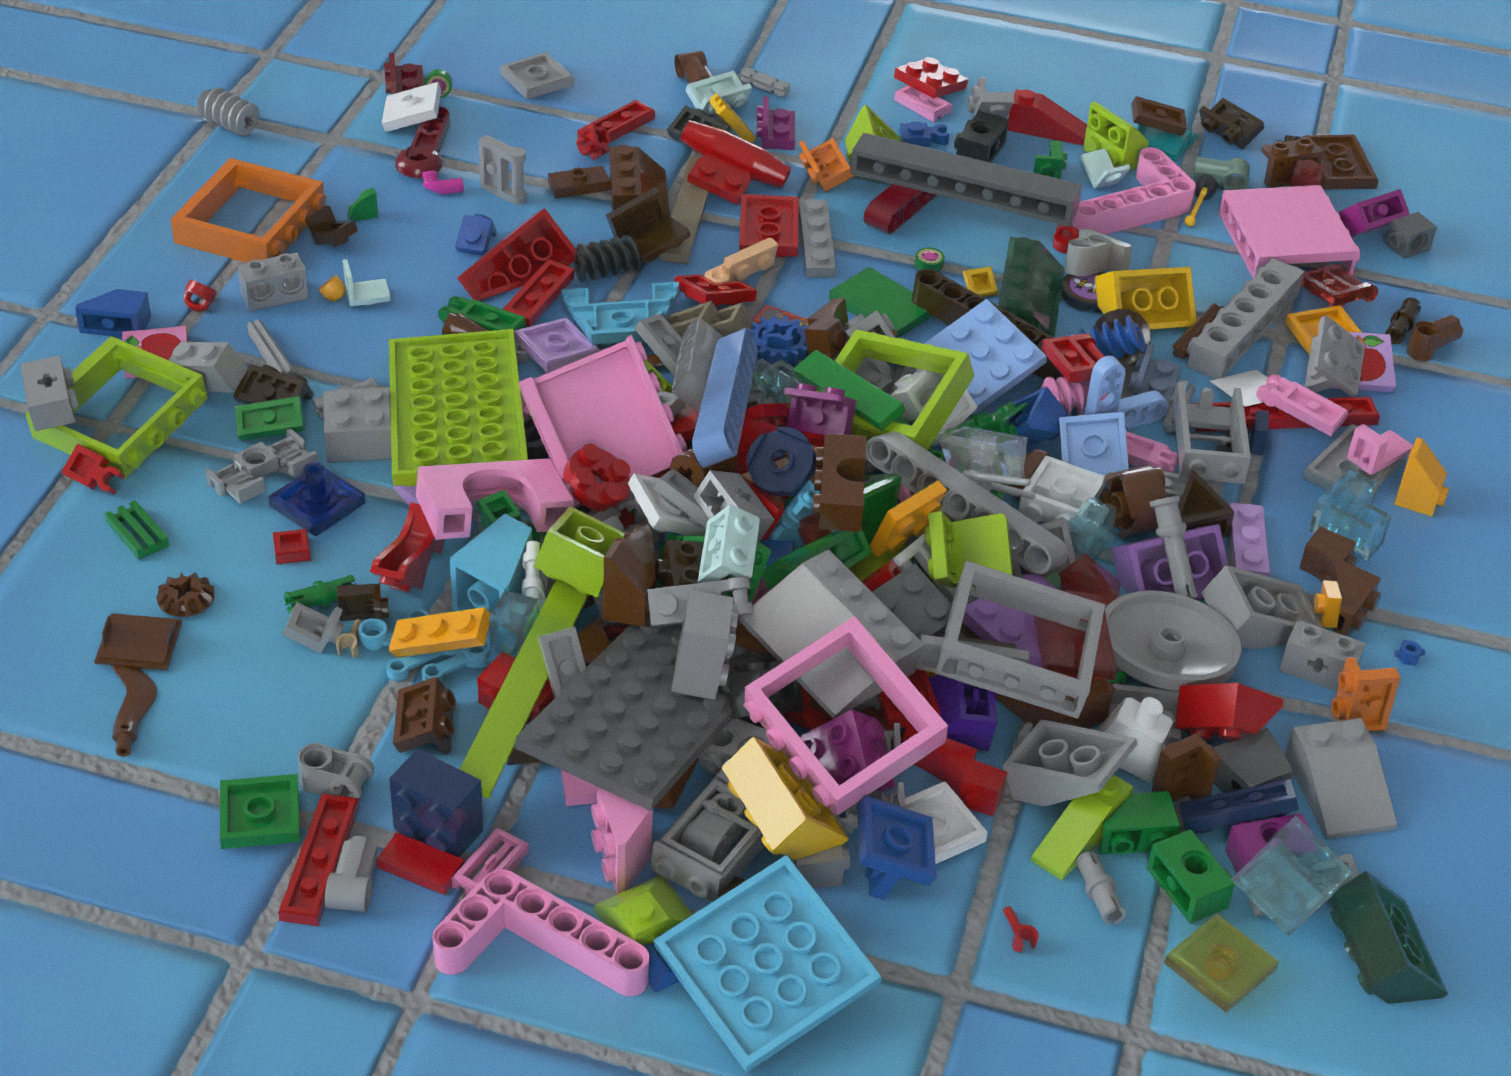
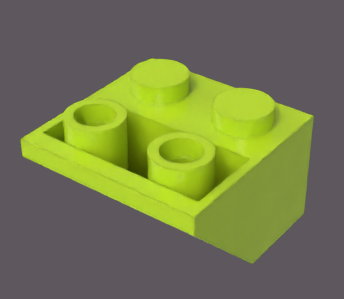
M1091 102L1083 150L1092 152L1106 149L1114 168L1129 164V171L1136 169L1140 151L1148 148L1149 141L1134 126L1099 103Z

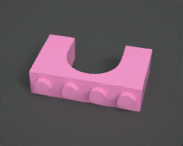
M551 458L418 467L416 498L436 540L470 537L473 509L470 502L502 490L506 491L513 503L519 505L527 512L537 532H547L570 506L573 507L574 503Z

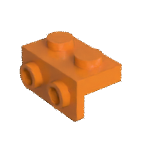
M834 138L811 150H808L803 140L798 142L803 151L798 155L805 169H807L814 185L819 182L824 192L854 177V174H851L848 162Z

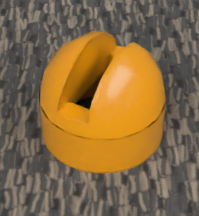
M336 274L327 280L318 291L329 301H337L344 296L345 286Z

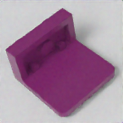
M852 709L800 736L839 786L887 754L883 742L884 731L878 719ZM893 778L876 790L885 792L895 787Z

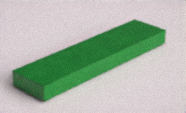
M815 350L793 368L795 377L808 385L816 386V390L825 393L826 387L845 390L846 397L857 400L854 414L880 431H883L905 412L902 402L818 350Z

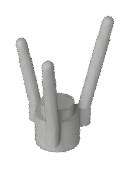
M972 469L964 470L962 473L989 492L995 490L1028 499L1036 498L1035 493L998 484L1029 486L1031 484L1029 479L981 473Z

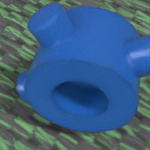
M1404 640L1400 649L1394 651V655L1402 663L1415 666L1418 664L1420 656L1425 655V649H1422L1414 641Z

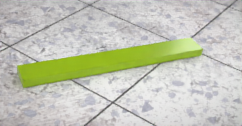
M556 580L460 767V770L481 780L482 797L487 799L490 798L511 756L517 735L524 729L548 680L537 637L568 627H574L589 595L578 592L574 586L562 580Z

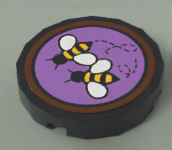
M1100 272L1088 276L1067 274L1063 278L1061 285L1062 299L1069 306L1079 311L1087 312V308L1095 309L1097 313L1102 312L1097 302L1095 276L1105 273Z

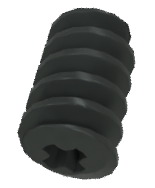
M626 235L622 236L621 239L616 237L611 238L610 241L589 242L587 246L585 244H578L574 255L575 271L578 280L584 282L585 273L587 272L591 280H596L598 270L602 278H606L608 268H610L613 276H617L619 266L627 274L630 272V264H632L635 271H638L640 269V254L632 237Z

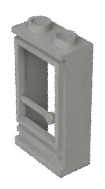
M1177 382L1172 412H1174L1180 468L1179 478L1188 479L1193 469L1203 480L1245 484L1251 455L1241 388H1234L1230 408L1212 406L1214 400L1212 388H1204L1201 391L1198 405L1186 404L1184 383ZM1189 427L1227 430L1230 433V437L1224 435L1190 434ZM1190 439L1215 441L1221 445L1231 443L1232 453L1191 449Z
M722 769L659 841L656 840L654 842L651 870L657 872L662 878L671 880L690 890L695 896L705 898L710 902L720 898L735 876L740 877L765 847L761 840L764 835L759 827L719 807L717 801L712 800L714 796L723 792L742 802L729 790L727 786L729 779ZM705 807L707 811L716 812L749 830L720 865L680 844L686 827L692 820L698 817Z

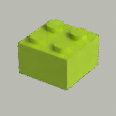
M570 506L547 531L533 567L543 571L551 579L562 580L574 586L578 592L584 595H592L598 598L603 591L604 556L614 540L617 538L624 539L625 533Z

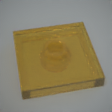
M1215 914L1166 955L1164 964L1226 1013L1275 972L1279 963L1278 960L1218 914Z

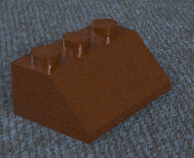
M620 145L618 147H609V180L612 211L655 187L660 190L670 215L665 169L638 146Z

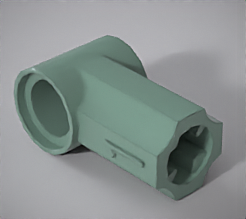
M1197 157L1193 181L1196 182L1200 176L1208 175L1213 177L1217 181L1218 186H1223L1225 190L1246 189L1249 181L1250 166L1242 158L1221 161Z

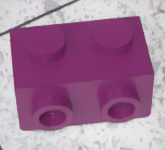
M797 383L796 389L785 387L784 394L792 397L786 427L825 435V433L850 435L857 400L846 397L845 390L826 387L825 393L816 392V386Z

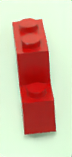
M410 503L400 534L374 558L370 573L380 577V584L410 593L411 587L423 588L432 552L442 554L446 540L435 539L420 504Z

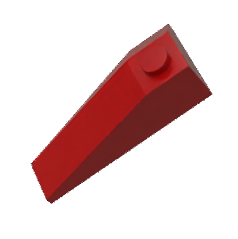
M544 208L533 214L459 275L457 280L472 299L480 301L524 286L548 259L569 266L574 262L576 248Z

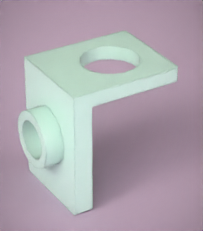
M1106 149L1084 153L1080 156L1094 189L1118 184L1130 170L1129 164L1114 168Z
M343 260L345 290L350 307L391 301L386 279L353 283L348 260Z

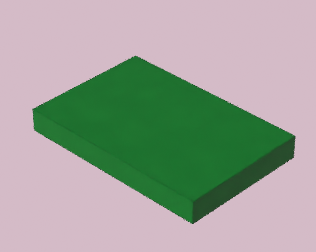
M870 267L829 291V300L845 298L847 310L856 316L862 313L866 318L876 310L880 316L885 313L895 328L893 330L897 331L896 338L901 337L932 317V315L928 314V311L916 306L912 302V291Z

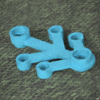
M420 608L413 609L407 614V618L428 616L427 611ZM370 618L361 622L358 627L359 641L367 650L377 651L383 648L384 645L390 646L393 632H387V625L383 620ZM486 638L484 646L393 658L387 662V676L392 681L400 682L407 679L410 669L442 655L452 656L438 664L430 663L422 668V681L438 677L443 683L444 675L465 666L482 668L491 664L495 658V648L490 640Z

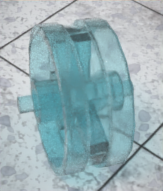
M1093 497L1085 501L1076 518H1071L1069 524L1072 525L1069 534L1074 555H1080L1082 558L1094 562L1102 553L1107 541L1112 542L1115 536L1111 532L1116 519V507L1107 503L1103 504Z

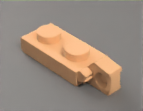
M767 238L724 258L722 265L706 271L704 277L715 283L745 280L749 275L760 270H767L774 264L778 244L773 238Z

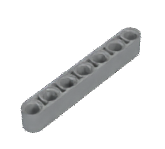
M897 431L873 437L867 442L866 457L868 461L886 474L902 476L901 484L915 494L939 480L947 489L940 502L942 505L940 511L953 520L960 521L997 513L1004 514L1008 519L1012 560L1030 572L1042 575L1066 563L1068 549L1061 539L902 433ZM1044 551L1046 552V554H1047V556H1048V560L1046 559V557H1045V555H1044Z

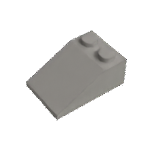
M1225 565L1201 592L1207 606L1220 613L1234 627L1240 638L1241 647L1258 649L1287 645L1297 620L1324 628L1302 586Z
M1362 718L1293 727L1285 757L1292 767L1293 775L1325 839L1396 830L1397 822L1377 747Z
M1040 720L1005 761L1003 769L1008 772L1007 781L1013 800L1045 807L1100 792L1138 743L1137 739L1133 737Z

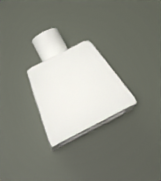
M1131 697L1125 698L1102 722L1098 731L1136 738L1138 745L1119 768L1151 784L1156 774L1160 752L1168 743L1173 721L1162 714L1163 706L1155 698L1147 697L1141 703Z

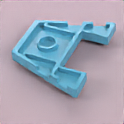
M679 282L652 283V299L603 303H589V288L561 289L562 302L592 345L601 344L609 346L614 343H621L626 341V338L632 335L635 343L639 341L643 343L645 341L637 333L635 327L640 320L660 313L666 319L679 296Z

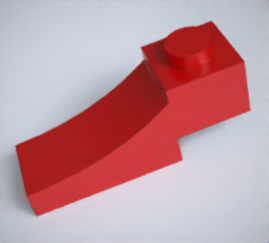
M913 726L906 728L903 733L902 743L918 733ZM946 738V743L913 764L932 774L942 782L945 781L967 808L992 817L994 816L1004 795L1008 772L976 761L978 749Z

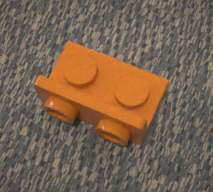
M1354 657L1346 658L1343 671L1338 676L1339 687L1336 698H1333L1331 702L1333 717L1339 721L1362 718L1368 731L1386 730L1401 679L1396 667L1361 670Z

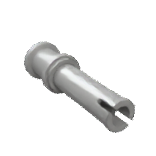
M1180 495L1150 501V507H1154L1158 523L1156 534L1159 535V538H1163L1175 594L1190 598L1198 597L1183 536L1187 526L1181 520L1178 502L1181 500Z

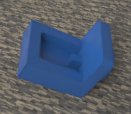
M475 214L474 216L464 215L455 245L456 250L481 256L486 254L491 236L495 237L497 232L493 220L482 214Z

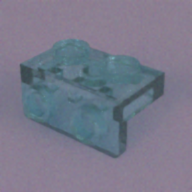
M763 359L756 362L754 385L779 403H791L792 397L784 394L785 387L796 389L797 383L806 384L795 377L793 367L782 359L772 365Z

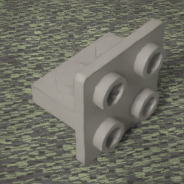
M1328 316L1320 318L1318 336L1312 338L1304 387L1317 393L1337 386L1352 397L1358 394L1365 345Z

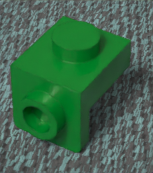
M1050 140L1048 156H1035L1033 173L1061 179L1062 169H1066L1067 152H1063L1062 141Z

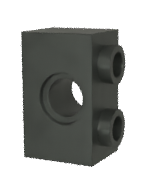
M978 111L972 120L969 119L963 132L957 134L954 141V148L957 149L956 155L991 163L1006 143L1009 119Z

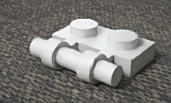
M528 541L526 543V552L522 555V567L526 569V578L522 581V594L525 596V605L528 607L530 619L536 620L555 583V579L547 577L543 571L533 567L540 551V543Z

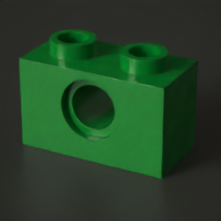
M1191 829L1153 843L1147 870L1190 924L1228 909L1235 887L1233 878L1226 869L1221 867L1212 856L1209 847L1200 841Z

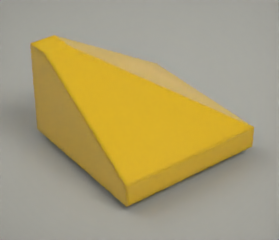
M991 266L962 272L967 289L981 297L999 294Z

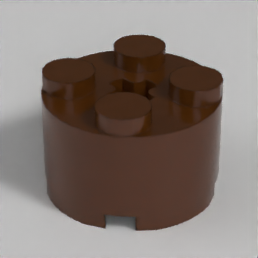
M1144 465L1106 474L1103 483L1108 482L1107 491L1101 492L1102 506L1109 526L1111 528L1117 527L1120 531L1116 535L1120 538L1156 531L1158 528L1154 507H1150L1149 502L1167 498L1164 488L1165 475L1162 469Z

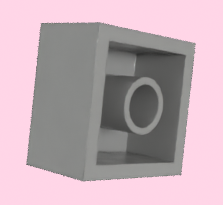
M389 387L323 391L327 463L392 459Z
M690 589L677 649L671 692L715 700L718 686H726L729 672L728 663L734 651L735 632L739 613L732 612L734 597Z

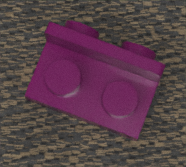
M763 96V105L757 106L756 138H762V148L795 150V111L782 108L769 110V97Z

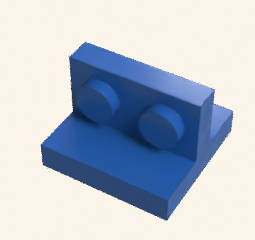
M864 795L857 804L859 864L866 866L865 876L869 880V896L883 900L900 878L930 886L936 878L933 817Z

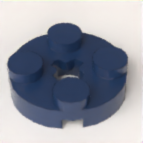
M790 427L776 428L777 431L770 432L769 434L763 433L755 439L747 454V466L752 480L762 491L774 496L785 495L792 497L799 493L808 480H811L816 468V452L803 433ZM784 454L788 455L787 460L789 463L785 467L777 469V465L774 462L776 457L782 458Z

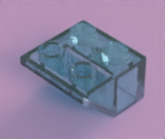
M1295 815L1275 832L1231 880L1289 936L1339 889L1353 871Z

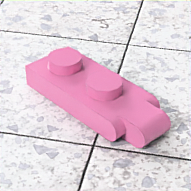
M1126 431L1128 464L1137 467L1149 465L1152 468H1161L1162 471L1172 473L1175 471L1179 464L1178 453L1171 451L1170 447L1166 444Z

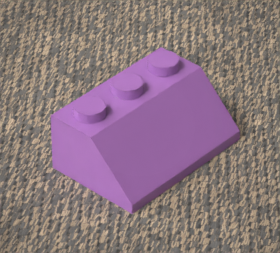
M1219 524L1186 530L1183 533L1195 590L1198 597L1192 599L1203 598L1201 592L1224 566L1228 565ZM1155 537L1111 548L1118 581L1127 594L1138 591L1175 593L1163 538Z

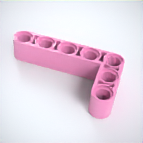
M1144 148L1140 151L1136 171V179L1143 186L1080 201L1079 209L1072 221V225L1079 231L1088 228L1107 235L1189 213L1192 207L1196 183L1164 152L1157 148Z
M497 869L488 873L433 931L434 963L440 972L447 975H455L466 970L501 931L506 928L619 994L637 996L648 987L649 953L643 945L506 869Z

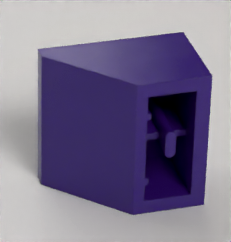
M938 674L930 678L929 681L941 713L940 717L948 725L946 738L980 751H989L998 723L995 692Z

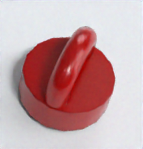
M1059 224L1053 236V247L1057 251L1067 254L1068 243L1070 240L1079 238V230L1073 225L1068 227Z
M191 279L184 289L186 291L183 301L193 311H205L209 308L211 302H214L217 292ZM192 295L203 298V303H194L191 300Z

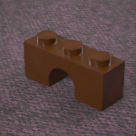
M825 433L824 447H817L816 467L822 468V470H815L814 491H821V493H814L813 514L819 515V529L861 532L866 436Z

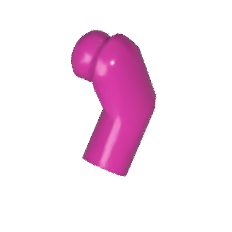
M435 170L425 171L422 174L424 179L422 184L430 191L441 195L464 191L462 178L438 180V173Z

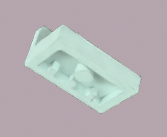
M730 504L707 521L698 576L699 583L719 581L722 578H726L729 574L736 577H749V579L752 577L760 524L759 517Z

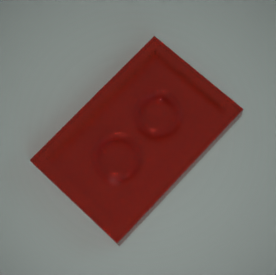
M1061 590L1103 604L1101 594ZM1104 610L1092 678L1114 680L1117 674V667ZM1034 616L1042 667L1066 676L1078 677L1086 632ZM1080 619V621L1088 623L1087 620Z

